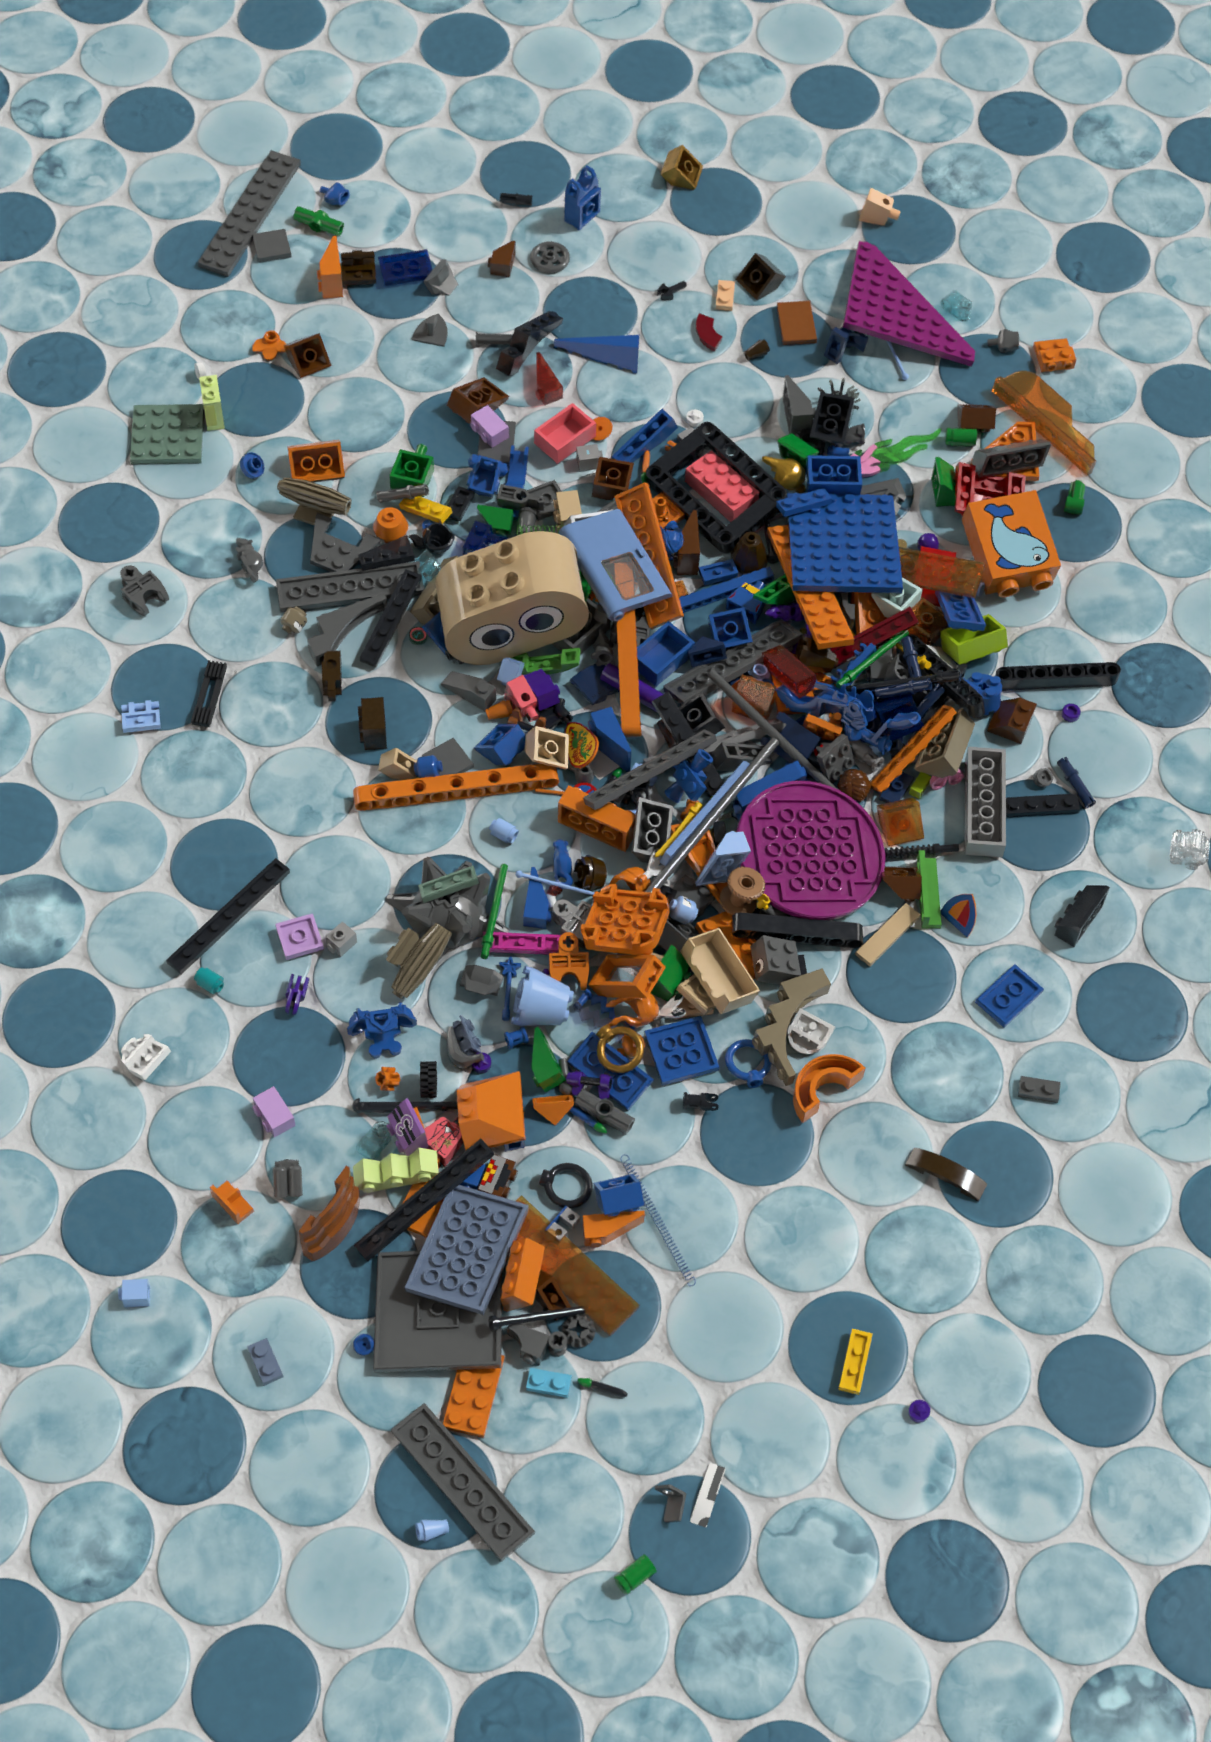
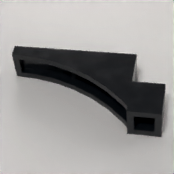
M548 311L516 327L510 346L500 352L496 369L508 376L519 372L520 367L533 349L548 333L562 324L563 318L554 311Z

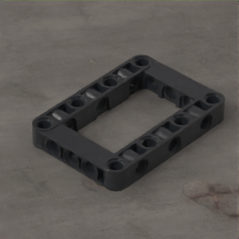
M703 422L646 469L648 485L656 493L660 494L662 492L685 514V520L688 521L692 511L697 510L698 532L720 552L725 554L733 550L746 532H756L780 512L776 507L777 501L787 498L785 488L711 422ZM704 449L712 450L758 490L762 496L727 526L672 477L674 473L678 470L681 471L684 465L690 460H694Z

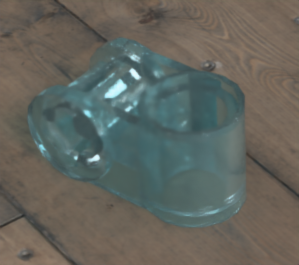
M953 290L941 300L942 308L958 320L968 321L971 318L970 310L973 304L971 300L961 295L958 291Z
M384 1121L376 1122L359 1141L356 1151L367 1159L377 1160L392 1138L386 1127L387 1123Z

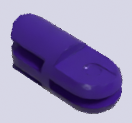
M295 974L290 975L285 994L288 999L285 1009L287 1014H289L292 1001L295 1002L292 1015L297 1014L299 1004L304 1001L310 980L308 977L305 978L303 990L301 991L299 989L302 976L298 975L294 989L292 985Z

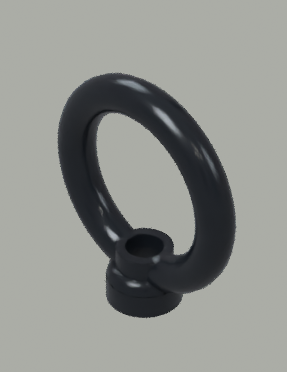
M561 1163L554 1166L550 1171L543 1169L539 1185L544 1186L548 1198L555 1205L562 1208L565 1206L576 1208L588 1201L593 1190V1183L589 1173L583 1167L574 1163ZM572 1171L580 1175L585 1184L583 1194L574 1200H564L558 1197L552 1187L554 1178L558 1173Z

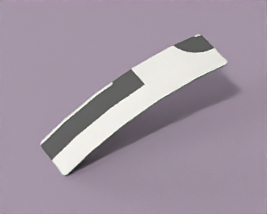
M709 1463L690 1520L691 1523L707 1527L726 1470L725 1467Z

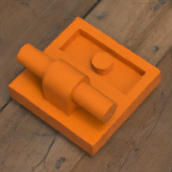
M838 712L833 714L828 722L808 714L802 726L815 735L822 737L821 740L834 741L840 736L843 729L839 727L841 714Z

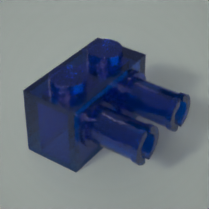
M475 520L463 545V555L488 547L490 543L496 544L507 540L508 537L494 534L492 525Z

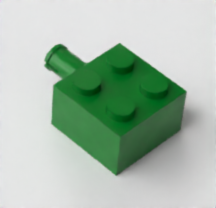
M418 444L415 452L399 450L389 476L390 489L406 488L408 485H429L434 472V457L425 455L428 450L426 445Z

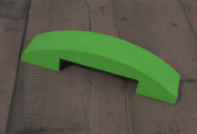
M562 649V654L529 657L527 653L512 657V659L525 663L522 674L527 675L541 668L546 675L555 674L577 667L580 662L581 649Z

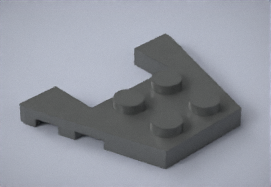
M317 512L310 564L329 572L352 570L359 564L358 554L378 547L381 539L366 533L360 546L357 547L326 534L332 523V518Z

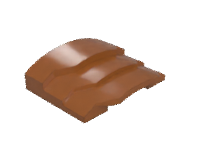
M345 1166L335 1180L336 1194L317 1218L310 1215L299 1230L303 1256L313 1262L334 1250L347 1236L356 1220L360 1205L359 1188L354 1185V1178L351 1176L350 1167Z

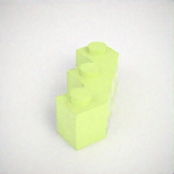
M418 1148L409 1156L390 1153L382 1161L363 1158L353 1166L354 1185L365 1193L428 1182L439 1173L437 1151Z

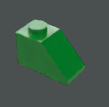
M477 505L479 514L492 532L498 536L511 535L514 518L512 509Z

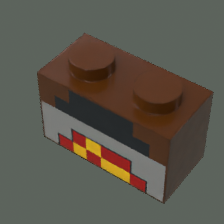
M498 1155L491 1157L478 1190L507 1199L511 1190L509 1185L511 1181L515 1182L518 1174L516 1162Z

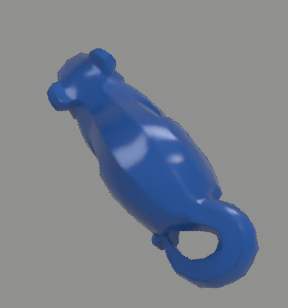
M559 839L553 843L555 882L572 886V861L567 850L568 841ZM563 877L566 879V882H560L558 879Z

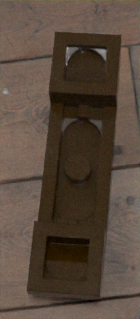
M920 1148L912 1150L905 1166L921 1174L927 1172L961 1189L960 1193L978 1202L987 1186L984 1180L960 1164Z

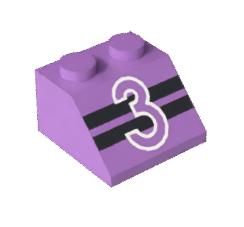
M407 1098L387 1116L389 1124L386 1127L391 1136L395 1135L397 1139L395 1145L399 1153L403 1152L404 1155L409 1156L418 1148H428L425 1130Z

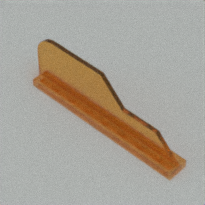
M1017 371L1005 378L1000 376L995 379L991 390L1026 422H1035L1036 431L1047 441H1050L1057 450L1088 476L1092 473L1097 462L1094 456V444L1072 426V405L1038 375L1029 371Z

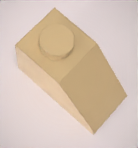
M398 748L381 754L378 770L392 779L399 780L419 778L416 777L414 772V763L417 762L414 758Z

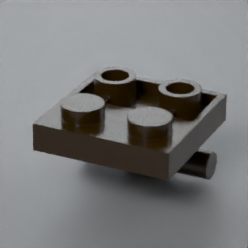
M352 250V252L341 253L343 286L376 284L374 251Z

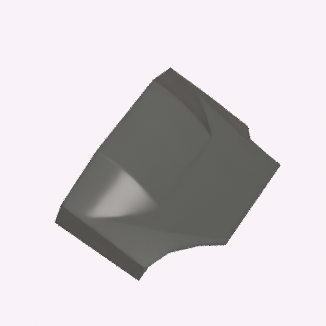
M446 259L440 260L423 281L432 295L441 293L449 296L458 285Z
M467 965L462 975L460 986L465 987V990L482 995L491 994L498 996L503 976L493 969L479 965Z

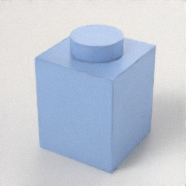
M509 657L503 658L497 680L502 681L501 684L506 686L507 682L521 676L525 663Z
M148 1279L122 1280V1287L118 1289V1298L122 1300L124 1307L150 1306V1284Z

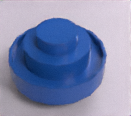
M250 452L241 457L240 467L245 476L255 479L264 473V462L258 454Z

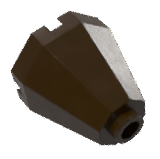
M746 532L730 554V558L733 559L738 572L742 575L761 570L768 565L767 552L761 537L755 532Z
M803 634V639L799 640L793 660L797 662L796 665L792 664V670L797 673H824L836 669L838 664L836 653L829 648L818 649L813 637Z

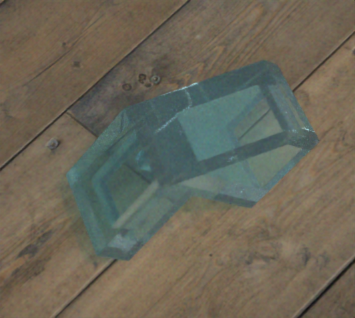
M427 549L414 561H419L420 568L418 570L429 582L442 569L440 562Z

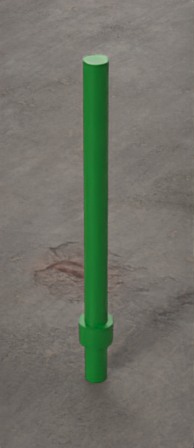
M906 630L893 637L853 670H848L843 675V678L835 683L836 687L840 689L843 684L853 682L858 674L900 642L903 637H906L909 631Z
M501 864L486 933L482 937L481 942L482 951L480 957L482 959H488L490 948L493 946V933L506 879L507 864Z

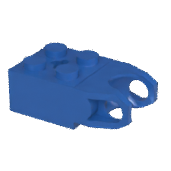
M588 165L581 170L577 181L572 178L567 183L565 190L564 221L578 230H581L600 213L601 188L598 187V178L594 169Z

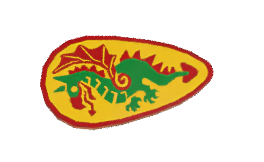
M570 722L565 730V734H569L568 758L572 766L581 769L590 764L595 758L599 742L595 734L581 723Z

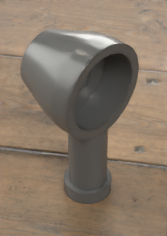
M568 759V769L575 773L576 781L578 783L587 782L591 784L594 780V773L590 766L587 765L581 769L575 768Z

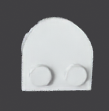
M800 1008L792 1024L789 1025L787 1035L790 1045L796 1051L803 1054H815L826 1046L836 1027Z
M144 1034V1037L139 1039H130L121 1050V1061L127 1070L143 1080H146L171 1052L168 1046L155 1041L152 1035Z

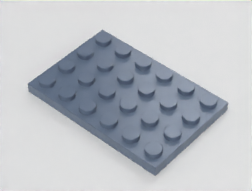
M458 1185L446 1195L405 1285V1291L484 1315L510 1255L511 1245L519 1234L529 1206Z

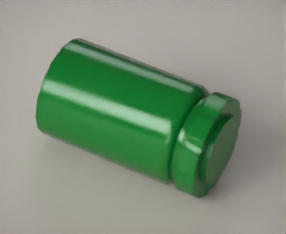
M946 428L945 445L976 446V429Z
M643 1554L622 1570L620 1574H617L614 1579L619 1589L628 1595L657 1573V1570L652 1561Z

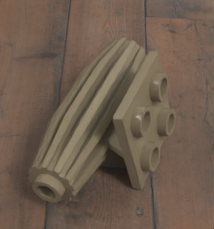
M285 477L277 485L280 495L300 504L293 519L315 525L317 512L332 518L334 514L347 515L351 508V498L332 488L307 480Z
M435 923L420 939L419 934L409 927L401 932L398 937V943L389 949L386 959L397 967L398 965L401 966L391 986L394 989L392 992L400 999L403 997L408 998L420 986L442 956L452 935L451 932L438 923Z

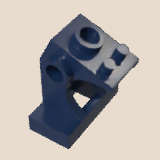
M835 327L831 331L824 356L838 364L842 360L845 348L853 346L864 352L868 336L844 327L840 329Z

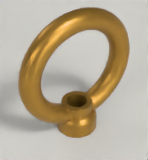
M606 1024L597 1032L596 1035L600 1039L597 1045V1057L604 1068L614 1073H626L638 1066L644 1055V1044L636 1031L628 1027L611 1028ZM615 1035H627L635 1042L636 1054L625 1065L612 1064L605 1056V1045Z

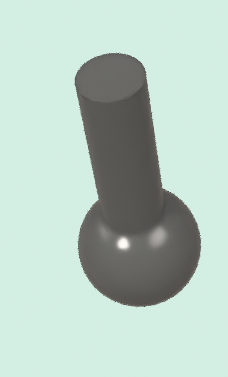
M561 1058L559 1059V1066L565 1079H567V1059ZM565 1081L559 1085V1091L562 1095H571L572 1086Z

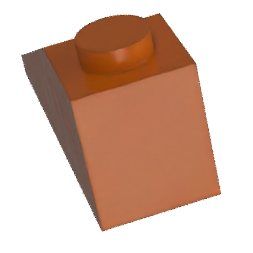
M645 1210L620 1212L616 1216H608L607 1214L583 1215L584 1245L592 1248L600 1247L644 1223Z

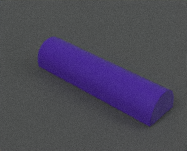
M608 663L600 679L620 690L619 668ZM639 680L640 703L657 712L652 701L663 695V693Z

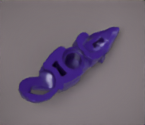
M797 602L780 606L772 604L765 612L766 615L772 618H780L784 621L789 619L802 621L805 619Z

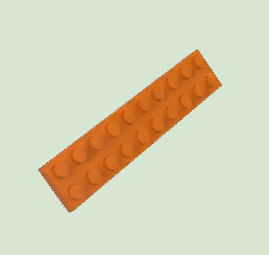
M789 525L768 527L767 534L793 591ZM793 591L818 649L854 644L852 632L833 592Z

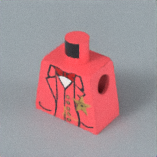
M521 675L507 682L504 695L505 700L510 701L513 710L515 707L519 708L522 718L526 716L529 722L535 721L539 717L535 711L537 698L525 677Z
M441 1117L424 1129L428 1148L426 1149L436 1150L437 1158L440 1159V1163L445 1167L464 1143L458 1117L452 1123L445 1117Z

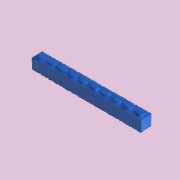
M769 566L698 592L681 596L679 600L682 611L685 613L728 598L744 582L755 585L757 581H761L764 584L773 582L774 573Z

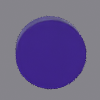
M1069 703L1063 707L1061 715L1065 721L1075 722L1079 719L1081 710L1076 704Z

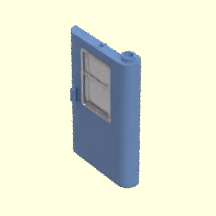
M620 509L567 524L559 530L558 534L568 538L574 544L578 556V567L610 620L619 621L627 611L672 597V593Z

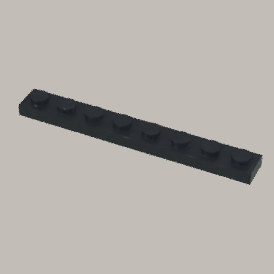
M275 858L166 960L167 964L182 975L290 873V869Z
M480 1138L354 1244V1247L367 1262L370 1261L495 1155L494 1152Z

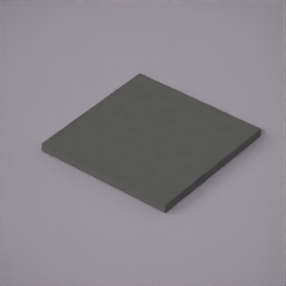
M421 1251L378 1253L374 1373L501 1368L502 1326H499L498 1330L491 1331L489 1316L496 1315L498 1318H502V1273L485 1313L482 1315L405 1291V1285Z

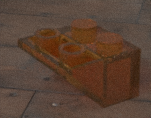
M742 674L736 691L761 716L768 720L774 708L776 686ZM734 701L732 702L731 712L750 718Z

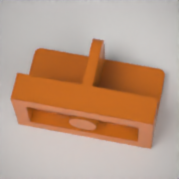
M228 1181L218 1188L214 1185L210 1186L212 1197L237 1224L254 1212L251 1205L241 1196L240 1190L234 1188Z

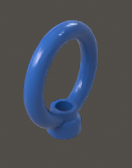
M742 1039L734 1042L725 1054V1063L728 1070L735 1077L747 1081L749 1088L761 1086L763 1084L762 1078L769 1073L772 1067L768 1054L763 1055L764 1066L760 1071L742 1072L735 1066L733 1055L740 1048H754L751 1039Z

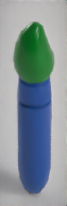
M573 1106L569 1110L597 1132L607 1133L606 1128L601 1123L594 1120L578 1107Z

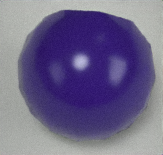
M924 533L917 540V547L919 551L921 546L939 549V542L935 534Z

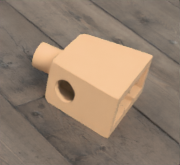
M870 188L859 221L884 226L888 218L898 220L900 211L892 208L893 198Z

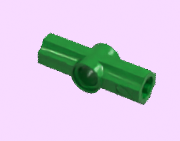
M301 206L296 207L293 219L309 225L313 231L321 232L323 230L336 236H341L343 233L344 222L330 218L323 210L314 212Z

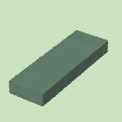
M470 866L422 883L418 887L422 900L426 903L479 884L474 866Z

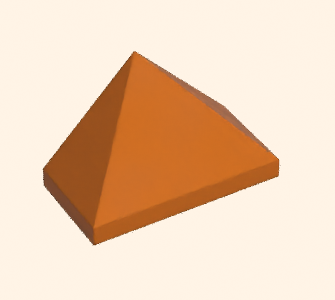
M572 1095L532 1098L534 1109L555 1126L574 1106Z

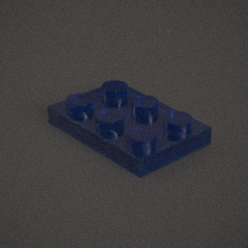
M427 249L378 257L384 286L425 280L433 270Z

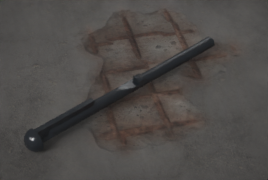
M360 1098L354 1100L352 1108L359 1114L391 1113L401 1102H360ZM410 1102L412 1107H417L418 1110H458L457 1102Z

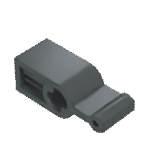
M501 484L497 496V505L518 511L524 507L543 511L545 500L541 496H529L528 491L525 489Z

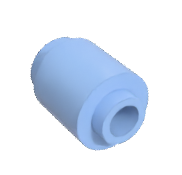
M501 818L493 820L489 827V830H491L490 834L505 843L509 842L512 844L519 833L516 826Z

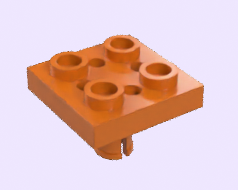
M662 492L652 498L659 525L663 529L670 521L674 520L679 523L685 518V514Z

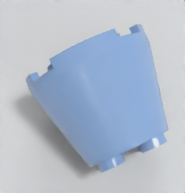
M525 966L523 969L525 977L519 981L513 1004V1012L516 1013V1016L512 1017L511 1024L537 1026L561 1025L562 1022H567L569 1010H566L567 1004L571 1003L574 991H571L569 986L541 971Z

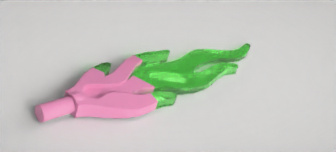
M941 428L929 435L907 436L892 446H889L892 444V439L879 441L871 445L862 456L861 449L854 452L851 456H861L862 477H870L889 470V464L904 462L917 452L926 450L927 444H919L904 451L911 445L934 440L941 433Z

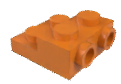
M1067 338L1034 342L1033 348L1041 372L1074 369L1077 359L1073 347L1069 346Z

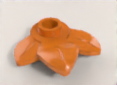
M271 330L267 331L263 338L257 339L254 342L252 350L253 352H262L266 360H273L278 352H286L283 346L286 343L280 339L277 332Z

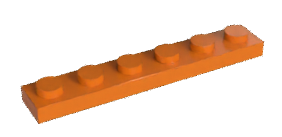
M943 705L870 782L871 788L878 792L888 789L890 783L902 774L903 769L915 760V756L928 746L929 741L936 737L946 724L952 721L953 716L957 713L954 708Z

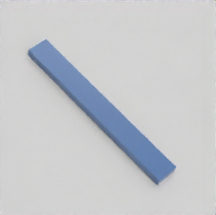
M743 761L665 851L660 860L662 865L666 866L747 769L750 765L747 761Z

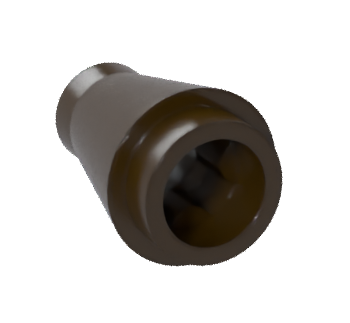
M759 339L744 351L745 358L749 361L765 356L770 352V347L765 339Z

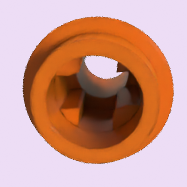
M502 700L485 711L488 720L510 717L513 709L509 700Z

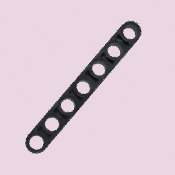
M907 635L912 637L914 649L917 651L918 656L925 655L926 660L931 663L929 669L925 668L929 675L936 674L938 670H953L916 635ZM962 677L960 678L961 681L946 682L944 685H940L946 690L944 693L960 708H963L970 717L980 718L985 714L983 697Z
M1115 662L1009 666L998 668L995 676L1001 679L1002 691L1100 687L1115 685L1121 668Z
M743 912L732 915V935L737 938L758 940L764 935L802 944L847 948L863 946V926L859 923Z

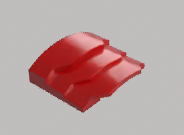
M959 462L955 467V511L962 516L968 503L1025 492L1026 475L1009 472L1005 478L996 476L978 478L975 472L976 465Z

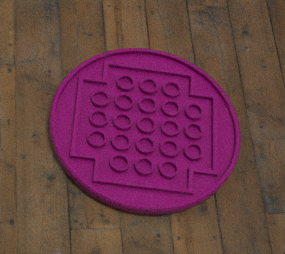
M811 781L780 783L758 794L746 807L740 818L736 832H744L751 850L740 867H750L761 874L765 882L763 894L769 897L770 905L784 913L798 918L838 919L864 906L874 895L881 883L882 872L885 869V849L880 832L865 809L850 796L838 789Z

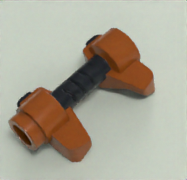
M515 707L507 724H518L521 729L528 732L535 726L546 729L545 717H539L534 726L523 722L524 720L518 707Z

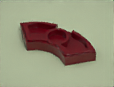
M699 313L696 319V333L701 343L715 352L722 341V336L714 330V319Z

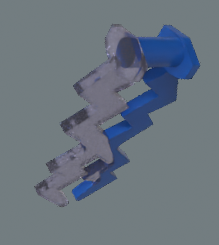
M588 989L584 990L580 998L572 1004L574 1010L579 1012L581 1021L593 1018L594 1028L603 1027L616 1018L614 1007H606L607 997L592 995ZM591 999V1005L600 1003L601 1014L609 1012V1018L600 1019L599 1010L589 1012V1007L583 1008L582 1006L587 1000ZM622 1021L623 1027H630L635 1031V1027L629 1025L626 1021ZM623 1034L618 1035L619 1043H622L621 1038Z

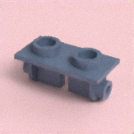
M460 1015L461 1021L453 1022V1030L458 1041L463 1038L465 1039L459 1042L461 1051L466 1055H474V1052L480 1053L482 1045L479 1038L473 1033V1030H475L473 1023L470 1019L467 1020Z

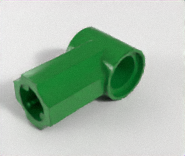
M1075 480L1070 483L1064 512L1082 515L1085 499H1083L1085 484L1082 481Z

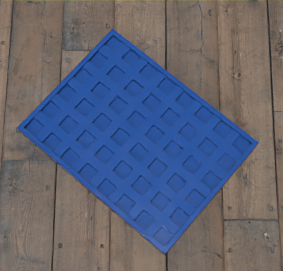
M787 493V498L803 493ZM831 493L829 495L832 497V504L788 516L793 591L903 592L893 495H836Z

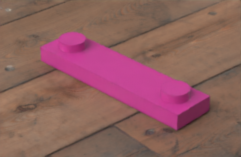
M494 932V942L489 952L544 955L559 953L558 942L561 935Z

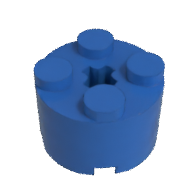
M979 672L973 673L966 682L983 697L984 715H988L993 710L996 712L1001 703V679L998 676L981 674Z

